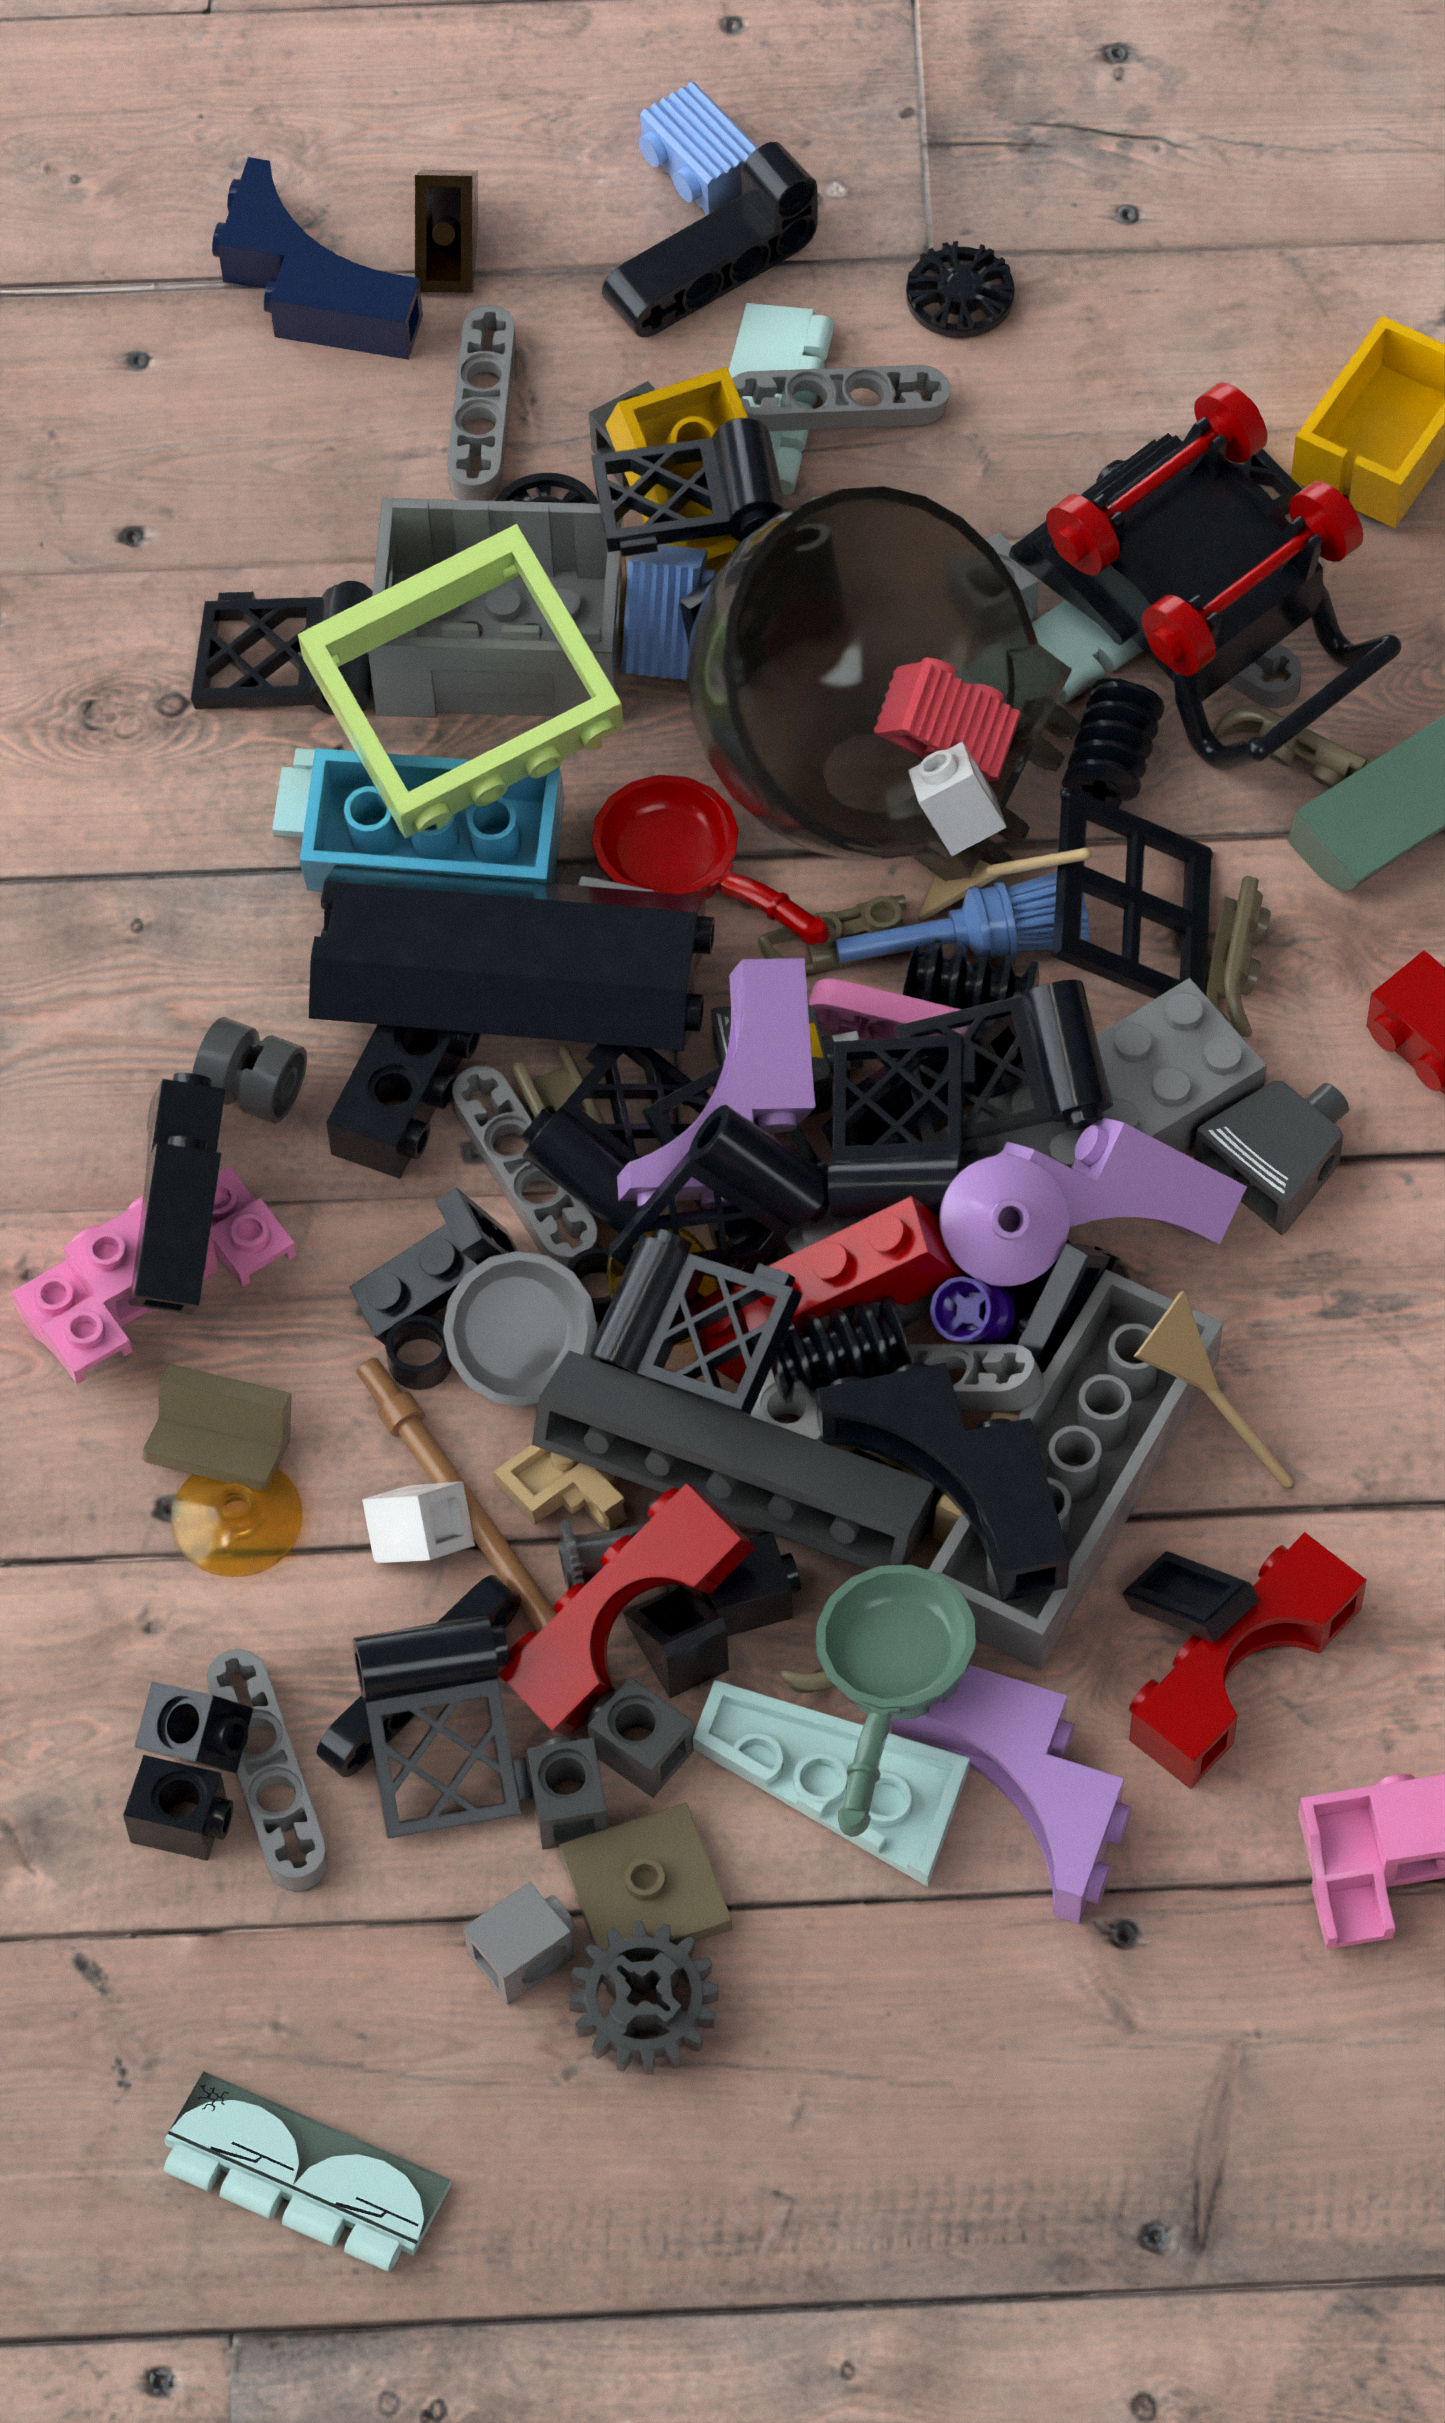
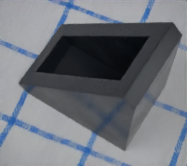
M679 1585L673 1592L668 1593L666 1591L622 1612L628 1627L669 1698H673L729 1671L727 1627L723 1617L684 1586Z

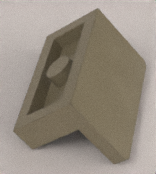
M168 1363L159 1379V1419L143 1448V1460L146 1463L256 1490H265L290 1442L292 1393Z

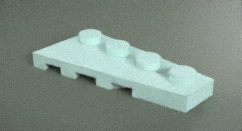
M714 1680L693 1735L694 1750L928 1887L970 1769L969 1757L888 1733L878 1768L881 1776L879 1781L875 1783L869 1811L871 1821L868 1828L862 1834L850 1837L840 1830L838 1811L843 1807L848 1784L847 1768L854 1761L857 1744L864 1725Z

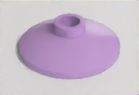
M1011 1155L987 1157L963 1169L947 1188L939 1214L941 1238L953 1262L973 1279L994 1286L1020 1285L1044 1274L1061 1255L1068 1238L1070 1225L1067 1201L1056 1180L1038 1164L1028 1159ZM1005 1207L1013 1208L1019 1214L1020 1223L1014 1232H1007L999 1225L998 1216Z

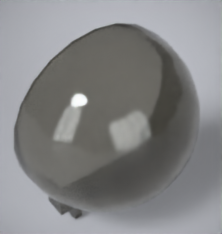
M878 486L832 490L776 513L742 540L731 552L707 587L690 634L686 670L691 719L705 758L731 797L761 825L809 851L857 861H880L912 857L944 881L970 878L979 860L990 865L1014 861L1012 856L991 841L990 837L951 856L919 805L908 772L909 769L921 764L924 759L874 734L873 728L877 725V717L882 712L881 705L886 701L885 694L890 689L889 683L894 678L893 671L898 666L921 662L922 658L926 657L945 661L956 668V678H960L963 682L969 684H983L993 687L1005 695L1004 704L1010 705L1013 709L1020 710L1021 716L998 781L988 782L996 795L1007 827L997 833L1010 841L1022 843L1030 829L1024 820L1018 818V815L1005 807L1027 761H1032V764L1044 770L1056 772L1065 758L1063 752H1060L1059 749L1055 748L1053 744L1040 735L1043 728H1046L1048 732L1060 738L1072 740L1081 725L1078 723L1079 720L1069 715V712L1056 703L1072 669L1038 644L1020 589L995 549L961 516L926 496L898 489Z

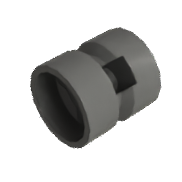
M222 1017L218 1018L206 1033L197 1052L192 1073L211 1078V1087L226 1089L225 1105L233 1104L238 1099L243 1112L275 1124L281 1122L288 1114L298 1096L306 1072L307 1051L303 1046L274 1035L267 1036L260 1041L259 1032L255 1028Z

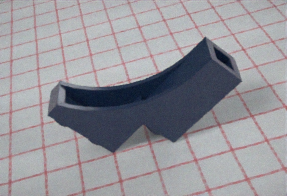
M248 157L241 179H233L231 182L227 200L229 213L226 222H218L213 235L212 253L214 257H220L223 282L265 289L264 310L272 314L274 336L277 338L409 360L423 317L419 278L375 270L345 259L320 245L303 231L283 206L273 182L270 161Z

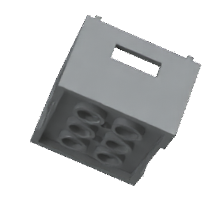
M382 498L372 596L517 524L618 696L627 584L626 556L622 557L621 551L608 552L599 504ZM624 516L616 523L617 529L624 528ZM520 575L368 652L376 716L436 718V713L557 717L592 699ZM479 630L483 633L480 638H479Z

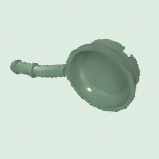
M914 1565L878 1566L849 1578L828 1598L816 1624V1655L828 1680L850 1698V1702L857 1708L868 1714L857 1744L854 1761L847 1768L848 1784L843 1807L838 1811L840 1830L850 1837L862 1834L868 1828L871 1821L869 1811L875 1783L879 1781L881 1776L878 1768L891 1726V1720L915 1719L929 1713L928 1706L936 1704L941 1698H943L945 1703L957 1691L976 1650V1621L964 1594L941 1574Z

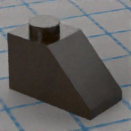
M420 170L415 174V278L420 280L421 292L472 293L478 235V170Z

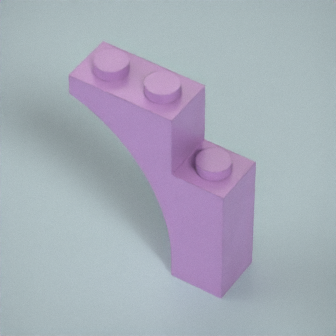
M805 958L742 959L730 973L731 1028L729 1045L715 1090L704 1110L687 1130L667 1145L649 1155L629 1162L617 1176L619 1202L637 1201V1207L640 1209L688 1153L693 1138L706 1118L722 1105H728L751 1122L758 1123V1126L768 1133L786 1132L796 1129L797 1122H802L815 1109ZM693 1177L689 1179L675 1196V1203L676 1200H701L702 1208H715L713 1191ZM721 1197L722 1207L733 1205Z
M1105 1117L1087 1127L1080 1135L1074 1151L1076 1159L1071 1168L1035 1149L1011 1142H1006L1002 1152L996 1155L1022 1157L1038 1164L1049 1172L1059 1184L1066 1198L1070 1217L1069 1228L1094 1220L1114 1217H1140L1161 1221L1189 1236L1220 1245L1247 1186L1124 1122ZM1005 1207L999 1213L998 1222L1003 1230L1014 1232L1019 1226L1020 1217L1016 1210Z
M968 1665L957 1691L945 1703L943 1698H941L936 1704L928 1706L929 1713L915 1719L892 1720V1734L970 1758V1767L983 1775L1008 1798L1032 1830L1042 1850L1049 1871L1053 1892L1054 1916L1080 1924L1087 1902L1099 1905L1104 1894L1111 1866L1101 1862L1108 1842L1120 1845L1128 1825L1131 1806L1122 1804L1124 1778L1065 1760L1075 1728V1723L1065 1721L1067 1695Z

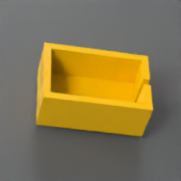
M1381 315L1297 433L1291 478L1305 487L1314 481L1327 483L1337 489L1342 495L1349 496V502L1356 511L1395 529L1445 458V344Z

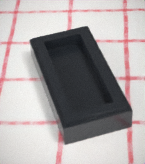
M1165 1551L1122 1593L1132 1611L1212 1643H1215L1260 1600L1250 1582Z

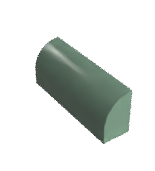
M1445 715L1295 811L1288 842L1326 883L1342 891L1352 890L1445 829Z

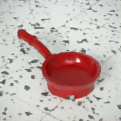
M655 775L632 781L609 796L596 815L591 844L598 865L610 882L649 889L660 893L705 896V901L712 897L716 890L721 891L727 897L739 900L763 911L768 919L778 921L800 936L801 941L808 945H821L829 938V928L826 922L819 916H813L791 901L787 893H778L754 879L730 872L734 867L732 861L736 856L739 828L731 806L712 787L689 777Z

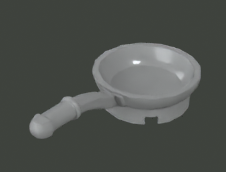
M514 1251L488 1257L464 1274L448 1299L443 1325V1335L449 1361L466 1386L491 1402L519 1407L538 1404L539 1396L569 1350L589 1357L588 1353L597 1333V1322L591 1296L575 1273L547 1255L524 1251Z

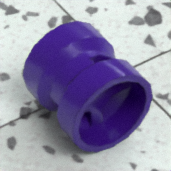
M963 1276L950 1278L941 1284L933 1295L930 1306L932 1322L941 1335L949 1340L970 1344L998 1343L1012 1329L1016 1315L1014 1301L1009 1292L1002 1286L985 1284L980 1280ZM984 1305V1307H985V1314H984V1317L982 1318V1317H981V1316H982V1312H983V1311H982V1306Z

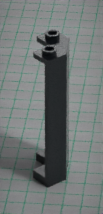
M335 865L324 880L320 902L322 909H324V928L322 929L321 937L314 936L310 960V1019L684 1051L691 1031H701L704 995L693 993L694 973L702 954L711 955L715 932V918L704 916L705 896Z

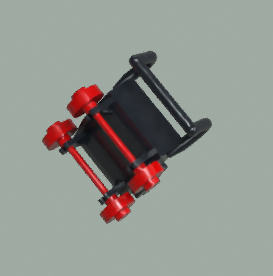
M1220 382L1196 399L1194 412L1197 422L1192 426L1183 441L1177 435L1172 437L1169 433L1158 441L1154 439L1081 495H1068L1047 512L1044 523L1011 547L1008 556L1096 622L1116 644L1122 645L1132 638L1174 682L1177 708L1188 740L1196 753L1206 763L1216 769L1232 770L1267 759L1393 660L1401 651V642L1395 635L1388 634L1354 645L1343 635L1329 592L1323 583V567L1318 562L1320 556L1328 561L1339 562L1357 549L1363 542V528L1360 519L1349 500L1337 489L1327 483L1314 481L1290 500L1289 511L1292 522L1289 523L1269 494L1259 484L1228 461L1230 460L1235 463L1246 462L1266 446L1268 434L1264 420L1255 403L1237 387L1229 383ZM1311 618L1317 638L1324 650L1333 660L1348 669L1261 737H1254L1227 746L1223 745L1217 740L1210 729L1202 702Z

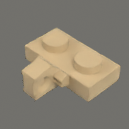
M532 1444L493 1471L495 1484L534 1525H537L563 1505L572 1514H575L584 1507L587 1514L605 1531L613 1530L628 1519L623 1505L625 1498L613 1487L619 1481L618 1476L533 1446Z

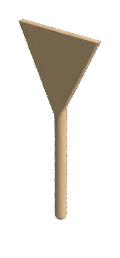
M1080 848L990 865L963 852L951 856L949 851L946 850L918 919L922 922L964 898L969 887L977 886L981 888L1002 875L1089 860L1092 852L1089 848Z
M1185 1290L1181 1291L1134 1357L1202 1389L1281 1486L1290 1488L1293 1485V1478L1219 1390Z

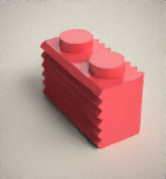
M926 657L922 658L921 662L898 666L893 671L894 678L890 681V689L885 694L886 701L881 705L882 712L877 717L878 723L873 728L874 734L922 759L936 751L947 750L963 741L987 782L998 781L1021 716L1020 710L1013 709L1010 705L1004 704L1005 695L1001 691L983 684L965 683L962 679L956 678V668L945 661Z

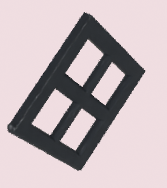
M1069 786L1060 790L1061 814L1058 853L1085 848L1087 821H1090L1127 837L1126 876L1124 883L1084 866L1085 861L1058 865L1052 957L1153 999H1156L1188 978L1206 996L1211 859L1213 857L1211 848ZM1145 845L1185 862L1183 907L1143 891ZM1083 892L1124 909L1122 956L1081 939ZM1141 917L1182 934L1180 980L1139 963Z

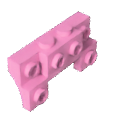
M229 1165L219 1171L203 1279L219 1271L218 1257L234 1275L239 1284L244 1287L251 1283L249 1275L283 1255L290 1260L297 1256L294 1241L262 1198L255 1200ZM143 1196L136 1199L127 1211L103 1225H93L81 1231L70 1244L63 1247L66 1258L64 1262L11 1292L15 1310L35 1339L42 1342L56 1356L76 1384L85 1380V1371L120 1351L124 1357L132 1352L131 1343L121 1327L152 1310V1308L129 1305Z
M1445 1771L1441 1775L1416 1779L1410 1774H1397L1380 1780L1374 1786L1301 1798L1298 1817L1313 1874L1311 1889L1326 1950L1393 1939L1395 1925L1386 1888L1445 1878Z

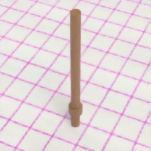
M378 1358L368 1359L359 1366L357 1374L379 1404L378 1416L392 1436L402 1437L433 1483L463 1481L474 1541L501 1580L521 1597L520 1607L539 1633L557 1615L553 1610V1606L422 1421L424 1420L425 1413L411 1393L401 1392Z

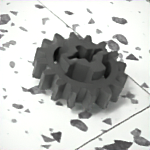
M635 1921L633 1937L623 1939L621 1934L612 1927L607 1930L609 1948L603 1951L598 1946L590 1943L585 1948V1957L590 1966H592L591 1969L585 1967L573 1968L572 1983L585 1991H578L569 1995V2008L573 2012L586 2013L575 2023V2032L578 2038L596 2035L592 2045V2055L596 2059L606 2055L610 2050L616 2052L618 2071L624 2072L629 2066L631 2059L634 2058L641 2059L645 2075H652L655 2067V2058L662 2056L665 2057L673 2068H677L680 2066L679 2047L684 2044L689 2049L699 2052L703 2047V2038L696 2027L714 2028L716 2022V2013L703 2004H710L718 2000V1984L701 1982L712 1973V1962L710 1958H702L696 1961L691 1960L695 1951V1940L691 1936L682 1940L677 1946L671 1943V1925L664 1923L656 1937L646 1936L643 1922ZM634 1957L654 1958L652 1961L630 1962L628 1960ZM682 1977L687 1983L691 1998L687 2013L681 2009V2004L672 1997V1993L678 1987V1981ZM601 1983L607 1986V1992L616 1999V2002L609 2009V2015L605 2019L597 2003ZM650 1989L656 1991L655 2005L645 2000L640 2002L637 2007L632 2005L633 1990L641 1995L648 1993ZM657 2033L660 2036L651 2039L633 2038L635 2034Z

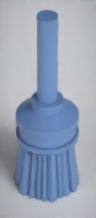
M1057 872L1006 887L1003 881L996 882L993 886L986 888L969 887L962 908L949 911V918L835 939L838 962L841 964L915 950L917 945L919 949L930 947L936 937L942 939V945L954 943L955 948H957L960 943L965 944L977 958H979L984 949L989 950L991 961L992 959L1007 957L1008 955L1016 958L1018 952L1053 950ZM1083 893L1081 939L1089 942V917Z

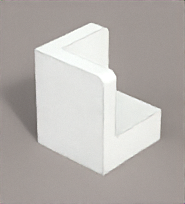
M463 1481L409 1485L362 1499L373 1559L376 1563L427 1561L475 1546Z

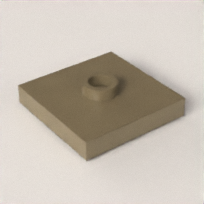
M687 1802L559 1844L560 1856L592 1943L603 1951L609 1948L608 1929L614 1927L623 1939L633 1937L635 1921L643 1922L646 1936L656 1937L664 1923L671 1925V1943L676 1946L689 1936L696 1942L732 1930L731 1916ZM634 1957L628 1960L630 1962H637L648 1957Z

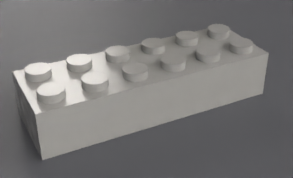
M1107 1269L1104 1271L1043 1375L1044 1389L1040 1396L1031 1405L1023 1408L1017 1419L1030 1418L1070 1558L1067 1588L1002 1602L988 1555L978 1535L962 1513L928 1569L929 1571L941 1574L964 1594L975 1617L977 1640L1039 1670L1042 1669L1202 1390L1134 1357L1174 1300ZM1191 1308L1213 1371L1219 1360L1223 1323Z

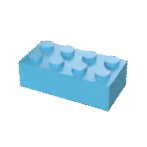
M315 748L300 853V864L307 891L322 892L324 880L335 865L555 883L565 799L560 766L543 777L531 778L528 776L508 786L506 793L493 803L485 806L473 804L455 813L450 822L439 830L436 829L435 825H432L405 839L356 751ZM387 753L408 792L470 761L469 759Z

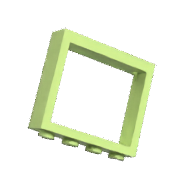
M517 524L297 634L304 662L405 839L432 825H435L437 830L443 828L450 822L455 813L473 804L485 806L493 803L506 793L508 786L528 776L531 778L543 777L557 769L561 765L563 758L583 748H586V750L598 749L602 747L601 739L624 728L620 699ZM520 575L592 699L408 792L338 667Z

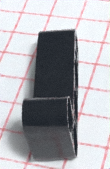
M766 143L747 158L741 173L742 196L624 262L606 278L602 287L603 298L638 336L650 337L663 331L798 253L812 240L818 225L817 183L780 143Z

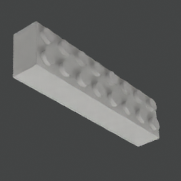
M1190 978L1096 1035L1113 1101V1106L1102 1112L1103 1117L1124 1122L1182 1153L1195 1147L1197 1129L1202 1124L1264 1087L1267 1065ZM1022 1082L1017 1083L1008 1093L996 1096L987 1102L1008 1115L1034 1109L1029 1086ZM981 1111L975 1123L993 1119V1117ZM1051 1121L977 1139L978 1152L965 1154L964 1166H969L987 1157L996 1156L1002 1152L1006 1142H1011L1035 1149L1071 1168L1076 1159L1074 1155L1076 1143L1086 1128L1067 1130L1065 1122ZM829 1207L825 1215L816 1224L810 1225L806 1223L800 1228L791 1229L777 1246V1261L853 1224L834 1225ZM961 1270L962 1276L966 1277L967 1274ZM935 1292L908 1305L896 1303L903 1328L930 1312ZM880 1302L867 1303L875 1316L878 1317ZM855 1305L842 1309L851 1323H853ZM829 1314L820 1318L825 1329H827Z

